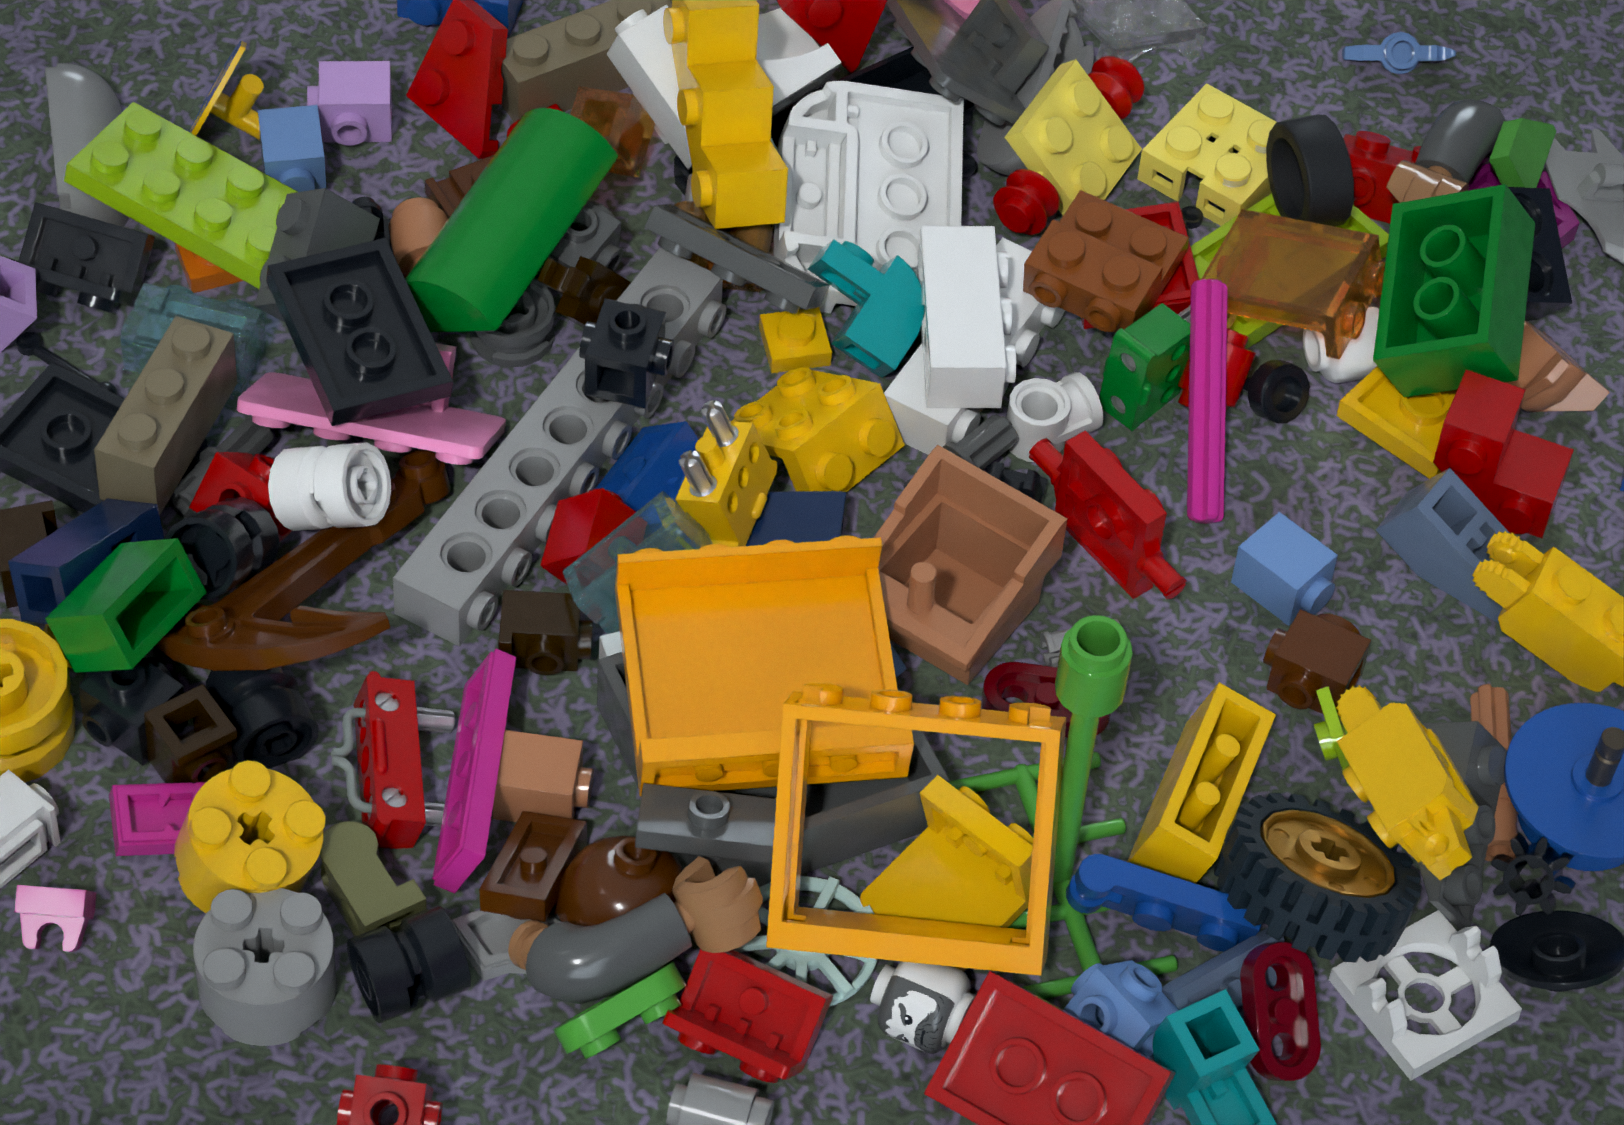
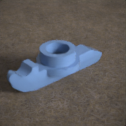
M1404 32L1390 34L1380 45L1346 46L1342 50L1344 60L1380 61L1383 68L1396 74L1410 72L1417 66L1419 61H1441L1456 56V51L1438 45H1419L1413 36Z

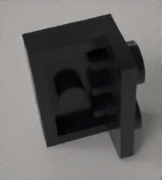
M35 202L19 260H11L35 268L36 292L56 297L60 285L80 291L77 299L78 304L113 313L115 302L134 306L137 302L155 236Z

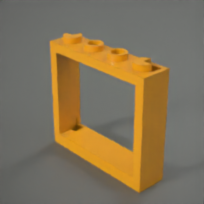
M826 683L804 684L802 692L793 691L783 703L766 947L1041 976L1048 954L1066 717L1050 716V707L1035 703H1012L1009 705V712L981 709L982 702L980 700L963 696L941 697L940 705L912 703L913 695L899 690H874L871 692V699L843 696V687ZM811 721L1041 742L1026 930L799 907Z

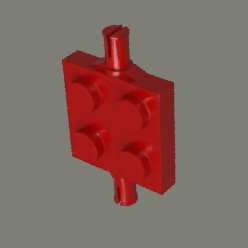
M1086 430L1065 441L1063 455L1047 438L1038 441L1031 448L1029 458L1051 478L1050 481L1054 486L1056 497L1055 512L1067 518L1066 530L1132 599L1152 589L1153 584L1163 593L1166 599L1176 597L1184 589L1187 580L1163 558L1164 555L1160 549L1167 512L1152 491L1143 489L1123 469L1120 460L1110 449L1102 448Z

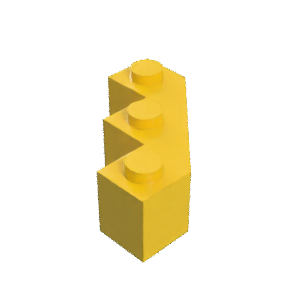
M672 0V7L665 8L663 15L664 34L667 43L672 46L679 87L677 95L678 116L681 124L686 128L693 169L691 176L692 198L696 207H702L714 229L785 223L788 167L771 142L774 86L756 60L759 3L757 0Z

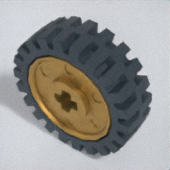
M1269 793L1266 799L1258 795L1252 797L1249 803L1245 801L1240 806L1227 830L1222 849L1213 867L1214 875L1218 876L1217 885L1220 891L1229 893L1227 901L1234 909H1247L1244 918L1253 926L1265 923L1269 926L1266 932L1267 935L1277 941H1280L1283 936H1287L1292 939L1291 947L1304 953L1311 946L1316 949L1317 955L1320 958L1332 960L1337 952L1343 962L1356 963L1359 957L1369 962L1376 960L1379 954L1384 957L1391 952L1411 918L1421 894L1422 885H1419L1421 879L1419 872L1411 868L1413 861L1407 853L1396 852L1398 844L1391 849L1388 848L1376 836V832L1368 821L1359 825L1353 821L1355 814L1343 808L1337 814L1331 811L1330 803L1316 799L1312 806L1308 804L1304 796L1291 794L1288 800L1281 793Z

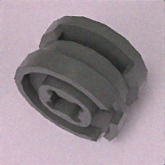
M533 279L498 330L470 331L471 345L478 355L491 364L508 368L527 366L542 359L551 350L555 339L553 324L555 321V305L553 295L544 284Z

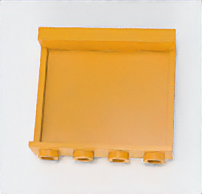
M845 535L835 537L829 541L794 543L790 540H774L764 545L729 547L723 544H709L692 550L663 551L657 548H645L634 553L617 554L615 597L640 796H642L643 783L709 791L777 787L783 703L793 691L802 692L804 684L826 683L843 687V696L871 699V692L874 690H898L878 569L882 550L881 537L860 539L855 536ZM812 720L807 784L907 777L914 747L912 730Z

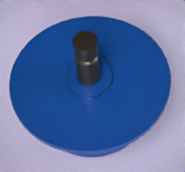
M1569 703L1554 706L1534 715L1514 735L1508 747L1504 764V779L1508 796L1518 813L1520 826L1531 844L1538 843L1542 837H1545L1548 843H1550V847L1559 855L1565 852L1574 855L1572 860L1566 865L1568 868L1582 871H1604L1624 864V711L1601 704Z

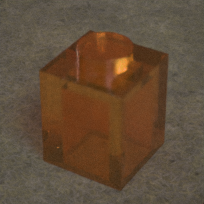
M579 86L570 115L594 128L619 155L608 173L639 177L655 127L654 121L633 94Z

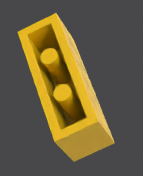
M1219 682L1186 722L1127 862L1196 884L1218 859L1227 830L1235 817L1276 714Z

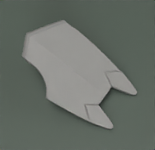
M1593 129L1591 132L1592 153L1566 151L1554 138L1545 166L1557 199L1572 207L1589 223L1602 245V252L1624 265V157L1598 129Z

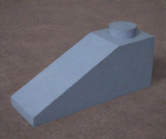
M1448 468L1409 490L1375 530L1417 576L1499 623L1498 616L1503 607L1489 598L1486 592L1480 591V588L1475 586L1476 583L1472 581L1474 578L1472 575L1480 561L1483 562L1484 559L1490 561L1492 559L1489 558L1490 554L1486 553L1488 550L1486 547L1493 534H1498L1499 531L1504 533L1507 529L1453 470Z

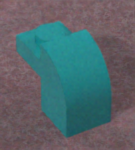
M833 239L820 249L808 270L857 305L831 344L872 373L883 378L897 368L921 329L925 309L924 305H922L920 282L912 268L898 255L885 263L878 271L872 266L874 259L864 249L848 241H844L841 245Z
M1226 989L1165 1017L1154 1033L1152 1049L1154 1061L1176 1073L1165 1092V1097L1174 1110L1182 1107L1191 1125H1277L1245 1068L1260 1049Z

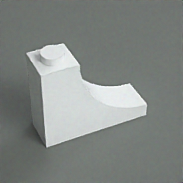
M665 5L650 15H647L645 10L641 9L627 17L615 28L618 36L608 50L607 56L689 170L692 168L686 128L681 124L678 116L677 95L679 87L672 46L667 43L663 28L664 10L668 6ZM828 43L814 51L795 57L756 59L774 86L772 116L826 83L842 62Z

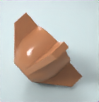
M1525 321L1519 378L1517 381L1505 382L1526 389L1521 408L1526 412L1594 411L1610 393L1609 390L1588 374L1546 332H1541L1534 325Z

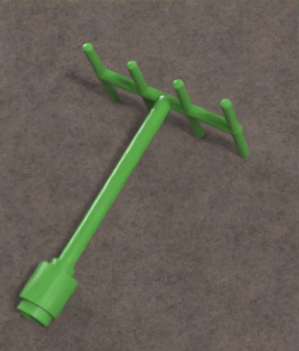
M1101 615L1084 617L1065 633L1061 643L1055 680L1056 696L1061 704L1071 711L1072 714L1065 757L1063 758L1053 890L1058 904L1051 905L1050 923L1060 920L1065 921L1083 972L1089 967L1101 963L1084 915L1112 909L1102 906L1096 912L1087 914L1076 911L1068 903L1066 888L1072 878L1078 843L1121 835L1126 832V824L1122 818L1081 826L1090 770L1101 766L1100 755L1098 752H1094L1099 718L1113 713L1122 704L1126 693L1133 654L1131 642L1124 628L1117 621ZM1039 763L1032 765L1018 764L1012 769L949 781L956 789L965 786L974 792L1016 785L1034 835L1037 785L1035 780H1038ZM1028 910L1024 911L1008 928H1026ZM1174 955L1136 962L1149 969L1155 975L1175 972L1178 969V962ZM1081 974L1023 986V988L1042 999L1072 994L1071 987Z

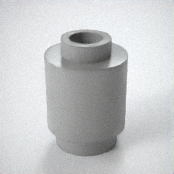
M693 1073L688 1086L676 1083L668 1107L666 1124L770 1125L774 1100L759 1097V1089Z

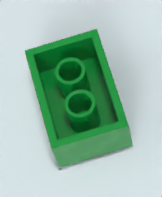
M1506 184L1395 203L1392 206L1373 361L1403 397L1457 390L1465 370L1502 382L1517 381L1519 378L1535 222Z

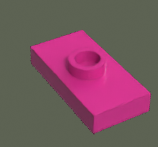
M189 782L112 785L109 793L115 855L174 854L175 842L190 805L199 789L206 782H196L194 784Z

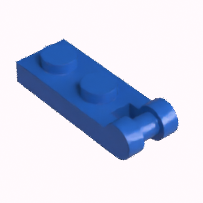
M1104 854L1087 856L1081 862L1066 888L1068 903L1080 913L1089 914L1096 912L1103 906L1131 915L1132 920L1136 924L1149 930L1169 931L1172 928L1197 936V941L1201 945L1216 951L1225 952L1244 940L1256 936L1261 927V924L1253 926L1244 918L1247 909H1234L1227 901L1229 894Z

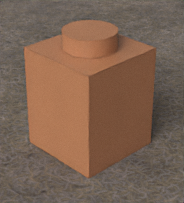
M505 730L493 803V819L517 822L522 811L574 819L576 807L588 808L593 787L594 769L583 767V740Z

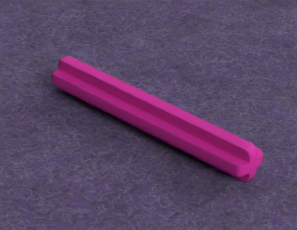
M1216 279L1197 280L1191 285L1187 516L1189 520L1200 524L1217 523L1222 521L1224 517L1228 288L1221 280Z

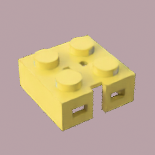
M1206 83L1142 149L1137 179L1178 202L1183 196L1187 171L1203 179L1199 185L1196 208L1202 211L1205 218L1222 226L1272 193L1267 172L1266 146L1269 132L1277 122ZM1211 136L1216 138L1213 143L1208 140ZM1233 148L1236 149V150L1239 151V152H1238V153H1233ZM1157 172L1173 180V183L1157 175ZM1210 201V202H1212V203L1218 205L1219 207L1225 209V212H1223V211L1217 209L1216 207H1214V206L1208 204V202Z

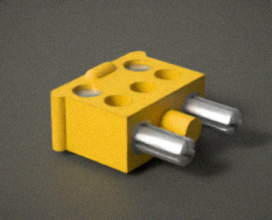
M712 400L702 406L703 409H701V414L707 424V428L703 437L696 442V450L693 453L691 450L686 451L680 456L679 464L685 474V478L675 500L696 538V549L709 544H723L729 547L746 546L755 522L761 516L767 502V494L777 473V461L771 460L753 422L730 421L722 404L719 401L714 403Z

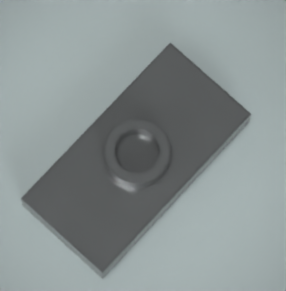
M643 783L635 848L772 864L776 799Z

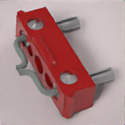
M371 671L366 676L355 699L354 708L348 710L343 716L344 744L341 748H332V765L341 767L345 771L348 800L355 809L361 812L362 824L368 826L375 833L378 848H414L424 826L441 827L445 805L424 802L418 730L451 733L455 725V715L450 710L416 707L414 681L381 677L378 672ZM353 719H355L360 799L357 795L355 769L348 760L343 758L353 749Z

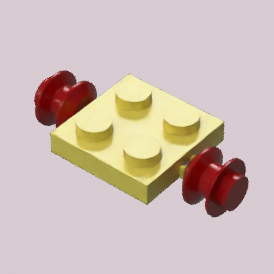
M1104 56L1094 63L1089 74L1085 72L1077 59L1058 66L1004 137L1027 167V169L1013 171L1006 180V186L1000 188L994 195L993 205L1004 226L1017 233L1038 234L1045 228L1047 217L1054 215L1057 210L1064 216L1080 190L1102 200L1106 199L1142 150L1121 121L1130 114L1133 104L1142 98L1145 91L1144 81L1132 63L1118 57Z

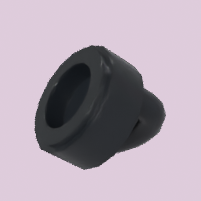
M1269 360L1262 364L1254 372L1253 376H1247L1243 389L1248 391L1249 405L1257 416L1275 423H1288L1304 410L1309 398L1310 386L1308 377L1302 368L1283 360Z

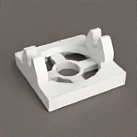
M1439 910L1406 927L1396 946L1386 956L1383 957L1379 954L1376 960L1366 962L1361 957H1359L1356 963L1342 962L1332 968L1329 977L1332 985L1410 1081L1518 1021L1522 1011L1519 1004L1499 982L1502 971L1498 950L1491 946L1482 951L1480 947L1481 930L1477 926L1465 927L1456 931ZM1410 952L1432 953L1452 961L1457 967L1439 977L1429 973H1417L1403 955ZM1383 966L1399 985L1396 994L1397 999L1391 1003H1388L1385 997L1386 982L1383 978H1377ZM1416 983H1427L1434 986L1441 993L1443 1005L1437 1011L1431 1013L1419 1012L1408 1005L1405 999V990L1410 985ZM1472 984L1476 1006L1471 1019L1462 1027L1448 1010L1451 1004V995ZM1412 1019L1419 1023H1431L1440 1035L1418 1034L1408 1030L1407 1020Z

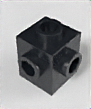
M609 299L604 300L597 322L587 321L581 337L579 357L585 359L584 395L646 408L656 376H667L673 357L674 340L665 338V311L647 308L640 304H628Z
M152 657L142 658L130 670L87 672L82 683L78 686L83 713L82 723L89 735L99 744L106 747L114 745L144 766L149 761L144 712L183 694L184 685L176 681L170 671L160 661ZM188 720L171 729L177 735L188 725Z

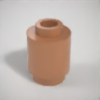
M417 197L401 202L394 209L392 219L389 222L388 231L393 254L404 278L408 276L448 220L445 212L434 201L427 198Z

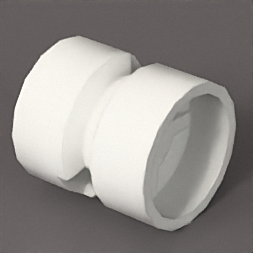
M367 442L328 446L327 448L324 446H309L284 449L276 456L270 469L268 483L269 498L276 518L284 527L293 531L325 529L332 526L336 528L371 526L377 524L385 516L390 504V471L384 456L378 448Z

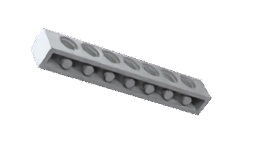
M659 248L617 300L623 303L640 304L647 308L665 311V338L674 340V351L667 376H656L646 408L584 395L585 359L579 357V347L393 577L394 614L459 647L473 629L482 631L488 626L497 609L498 597L508 585L517 587L524 580L531 566L532 554L542 541L547 543L558 501L594 489L600 467L608 457L615 460L621 456L630 440L632 427L640 416L649 418L654 414L662 399L664 386L672 376L680 378L686 373L693 360L695 346L703 336L712 338L718 332L726 314V305L722 303V278L716 276L710 270L663 248Z

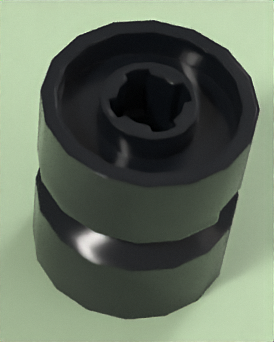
M244 497L224 499L205 510L188 516L172 525L164 539H179L207 592L200 600L214 599L247 582L266 569L277 558L280 543L277 526L269 512L257 502Z
M290 665L266 670H211L206 680V689L237 730V738L231 741V745L239 763L247 760L257 761L267 769L303 757L313 747L318 737V725L308 703L301 697L298 691V682Z
M439 905L403 918L398 932L394 933L387 927L382 926L352 937L347 941V953L356 984L374 1020L379 1024L415 1010L418 997L424 995L434 1003L468 990L471 987V976L463 946L449 916Z

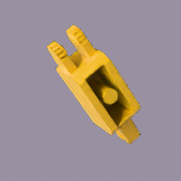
M1499 531L1498 534L1494 533L1486 547L1488 548L1486 553L1490 554L1489 558L1492 559L1490 561L1484 559L1483 562H1479L1472 575L1474 577L1472 581L1476 583L1475 586L1479 587L1480 591L1486 592L1489 598L1503 607L1498 616L1501 631L1572 683L1594 692H1601L1613 682L1624 687V597L1554 546L1543 554L1527 541L1520 540V536L1507 533V531L1504 533Z
M1358 685L1356 688L1352 686L1350 690L1346 689L1344 694H1340L1341 698L1337 701L1338 706L1336 707L1338 710L1337 714L1341 717L1340 720L1348 732L1337 740L1340 749L1349 763V766L1342 770L1344 778L1364 803L1370 801L1374 811L1367 815V819L1383 843L1390 849L1399 843L1418 863L1421 861L1439 880H1442L1449 876L1455 868L1463 866L1473 858L1464 830L1474 823L1479 808L1438 736L1417 719L1413 710L1407 704L1389 703L1382 708L1376 697L1366 687L1362 688Z

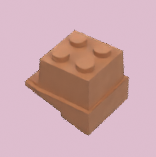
M937 445L894 503V510L873 537H881L882 541L878 569L890 640L968 685L1038 604L1045 575L1062 556L1067 518Z

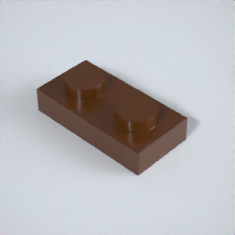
M522 811L479 889L480 911L507 915L519 920L530 919L546 922L557 901L559 884L565 870L573 858L587 844V821Z

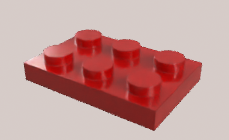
M989 971L924 1094L978 1125H1148L1176 1073L998 973Z

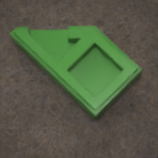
M1525 118L1503 122L1489 159L1502 185L1537 188L1556 134L1553 124Z

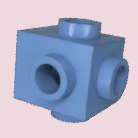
M1133 960L1108 965L1098 963L1089 967L1073 983L1071 992L1074 996L1063 1009L1154 1060L1152 1042L1156 1029L1166 1016L1179 1011L1162 992V984L1156 975Z

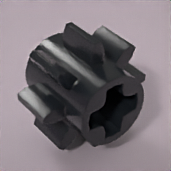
M1520 833L1515 834L1510 841L1511 848L1516 856L1512 858L1505 854H1497L1491 862V865L1497 870L1504 871L1503 880L1494 889L1493 893L1495 896L1508 893L1511 898L1517 901L1515 906L1516 915L1521 916L1529 905L1538 903L1547 915L1552 914L1556 909V899L1552 891L1570 894L1575 888L1576 883L1571 878L1562 876L1563 868L1572 860L1574 855L1567 852L1559 855L1550 847V843H1548L1545 837H1542L1538 843L1528 845L1524 836ZM1527 863L1532 869L1543 866L1547 871L1548 875L1540 885L1536 879L1524 881L1520 876V872Z

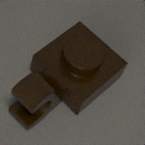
M582 256L579 257L576 266H570V269L553 259L547 258L538 278L540 283L562 294L555 312L582 328L585 327L587 321L597 322L605 299L617 301L631 284L630 281L599 262Z

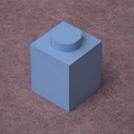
M318 105L258 110L264 173L297 192L326 188L325 156Z
M1278 512L1238 546L1231 583L1289 626L1293 623L1300 609L1314 615L1328 603L1335 590V584L1331 581L1338 555L1281 512Z

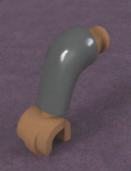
M1464 99L1453 102L1439 114L1422 143L1415 164L1402 160L1397 165L1386 186L1399 203L1468 191L1470 188L1469 182L1479 165L1490 163L1489 159L1503 122L1506 121L1501 110L1479 100Z
M698 856L676 877L672 888L676 899L674 903L667 894L663 893L623 915L592 926L574 925L569 922H558L548 926L537 920H529L521 924L513 932L509 941L508 953L510 960L515 966L526 970L528 981L536 991L559 1001L583 1004L604 998L631 986L691 948L692 943L689 933L702 951L720 953L742 947L751 941L761 930L758 911L763 897L756 879L748 878L742 866L728 868L715 877L709 860Z

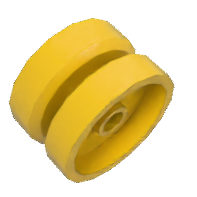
M0 619V776L9 769L26 783L42 777L63 760L75 736V708L70 693L71 682L68 663L58 642L39 627L15 619Z

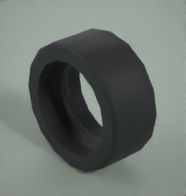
M1320 114L1277 122L1269 132L1266 146V162L1272 196L1284 223L1294 233H1307L1344 225L1351 216L1354 203V179L1351 160L1338 127L1327 115Z

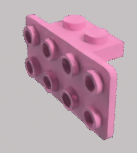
M435 343L452 377L457 347ZM275 372L265 373L238 397L236 408L240 413L252 415V422L260 426L286 428L292 423L312 427L314 435L329 440H347L353 435L373 439L374 446L385 451L403 453L411 451L412 447L436 452L435 457L438 460L457 465L471 464L473 459L483 458L504 434L506 419L499 416L449 407V397L331 426L311 379Z

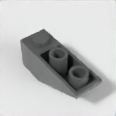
M1478 721L1423 724L1438 736L1479 807L1473 825L1464 830L1473 858L1463 866L1455 868L1449 876L1442 880H1439L1421 861L1418 863L1429 902L1460 930L1465 927H1471L1475 905L1480 901L1482 895V871L1488 844L1492 842L1495 835L1496 825L1494 816L1500 788L1505 782L1504 764L1507 750Z

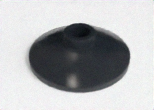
M1544 911L1525 914L1500 926L1490 941V947L1494 946L1498 950L1501 971L1505 976L1524 985L1554 992L1582 989L1601 984L1616 976L1624 967V936L1622 933L1602 919L1578 912L1553 911L1552 914L1547 915Z

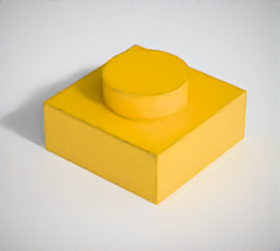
M819 307L807 310L799 309L797 314L787 311L760 314L759 330L771 373L786 372L801 367L831 366L832 351Z

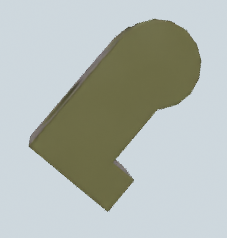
M345 821L334 824L324 832L323 844L319 854L322 861L321 879L326 891L354 937L382 926L387 927L394 933L398 932L403 918L427 909L426 897L414 879L396 886L379 859L378 841L375 833L368 826L359 822Z

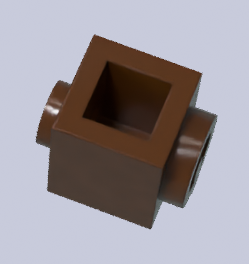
M1300 609L1289 630L1285 631L1278 628L1267 647L1263 663L1271 666V671L1266 689L1278 694L1283 702L1293 708H1310L1323 714L1316 690L1329 686L1335 706L1337 707V701L1341 698L1340 694H1344L1346 689L1350 690L1352 686L1356 687L1363 674L1371 639L1361 636L1358 629L1341 616L1334 614H1319L1315 616Z

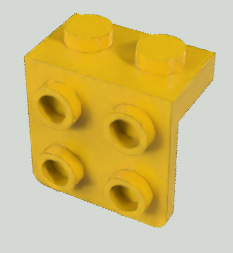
M807 367L796 368L783 374L778 379L777 386L759 400L739 408L732 420L753 422L768 454L782 458L795 491L848 492L905 446L880 383L851 378L847 375H836L811 370Z
M937 775L919 793L928 827L863 890L860 902L863 907L870 905L875 915L1008 928L1028 908L1034 838L1021 826L1011 823L1007 827L992 816L986 803L970 788L961 786L959 789H956ZM955 967V968H958V969L962 970L963 972L967 969V968Z

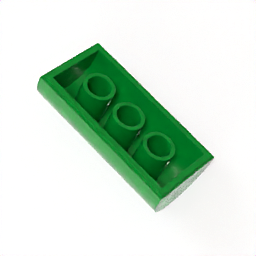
M551 108L532 109L521 117L405 278L430 332L495 331L499 329L619 156L600 133L582 120Z

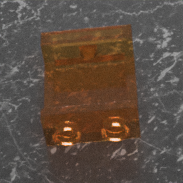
M1242 209L1201 280L1216 279L1226 284L1228 288L1227 328H1231L1237 316H1243L1317 331L1324 336L1326 356L1340 359L1350 340L1359 338L1364 327L1366 311L1373 298L1381 297L1385 262L1381 261L1379 235Z

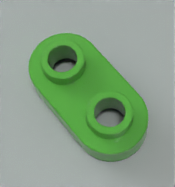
M671 961L642 980L609 995L555 1027L553 1031L566 1054L580 1049L585 1059L590 1058L621 1040L622 1038L616 1027L635 1016L640 1015L646 1025L664 1016L668 1009L674 1010L680 1006L681 1003L675 993L687 985L676 965Z

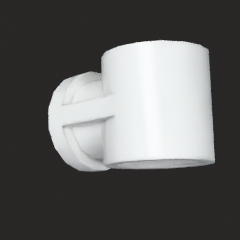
M1074 372L1064 376L1058 382L1033 378L1024 380L1016 385L1009 397L1006 418L1016 430L1018 440L1009 451L1017 458L1027 462H1034L1029 458V451L1038 441L1047 438L1061 452L1066 440L1085 430L1087 433L1099 429L1103 423L1102 405L1094 386L1088 378L1080 372Z

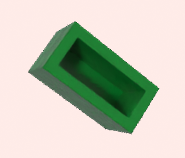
M178 538L121 543L45 620L75 673L130 670L207 592Z

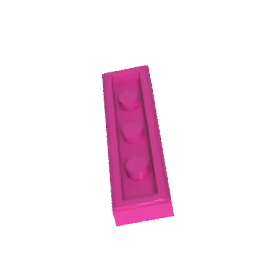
M495 649L488 654L464 685L432 878L434 880L433 885L454 894L486 855L516 661L515 656L499 649Z

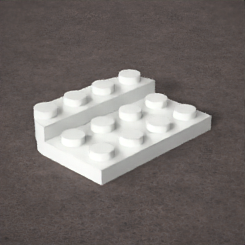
M849 81L826 82L822 90L815 91L801 99L793 106L778 141L777 152L788 167L785 223H777L774 227V257L822 280L809 271L808 267L820 249L834 239L841 245L844 241H848L864 249L874 259L872 266L878 271L885 263L898 255L912 268L917 276L921 226H961L964 99L960 98L958 102H954L943 95ZM830 285L819 308L822 313L831 314L836 303L852 306L857 304Z

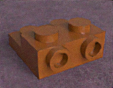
M1080 190L1060 222L1054 219L1051 221L1025 261L1023 292L1032 295L1045 306L1059 307L1082 317L1101 331L1116 333L1120 328H1127L1150 312L1186 255L1189 237Z

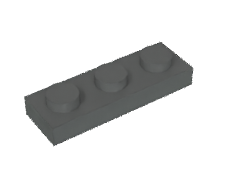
M673 204L654 205L645 225L646 229L661 236L657 244L663 249L686 259H691L693 253L713 262L714 264L711 269L713 274L738 286H744L748 280L768 290L764 299L787 312L797 314L800 307L805 310L820 307L830 287L829 284L722 229H714L712 224Z

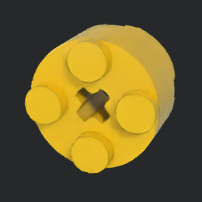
M247 760L240 762L233 769L226 770L212 777L195 795L175 842L174 857L176 856V864L179 871L178 880L184 894L196 907L207 913L210 910L212 900L225 890L237 889L245 893H262L284 888L300 893L322 848L323 829L325 827L323 810L296 781L280 772L267 769L257 761Z

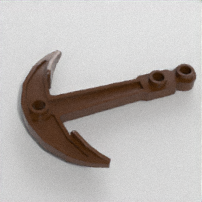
M427 450L412 452L404 456L399 461L400 469L396 472V477L391 479L390 504L385 516L377 524L348 528L332 526L321 529L217 603L209 606L196 603L155 647L172 660L192 667L214 671L266 670L318 659L361 643L389 629L390 624L385 612L334 611L298 605L372 546L385 542L425 511L426 504L436 502L445 497L451 487L444 462L438 460L434 452ZM290 612L292 623L279 621Z

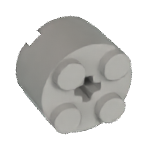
M280 888L262 893H245L241 890L230 889L219 893L212 900L210 910L203 917L197 928L193 943L199 1001L207 1017L209 1016L222 1029V1032L233 1040L257 1046L288 1043L300 1037L301 1032L318 1020L320 1022L333 1004L337 982L333 933L326 916L322 912L318 899L308 893H297Z

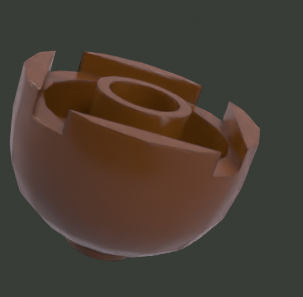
M619 835L600 838L584 847L565 870L559 884L558 898L555 903V915L558 914L561 922H569L580 926H592L623 915L663 893L667 894L674 903L676 899L672 888L676 877L684 868L678 858L668 851L635 848L636 837Z

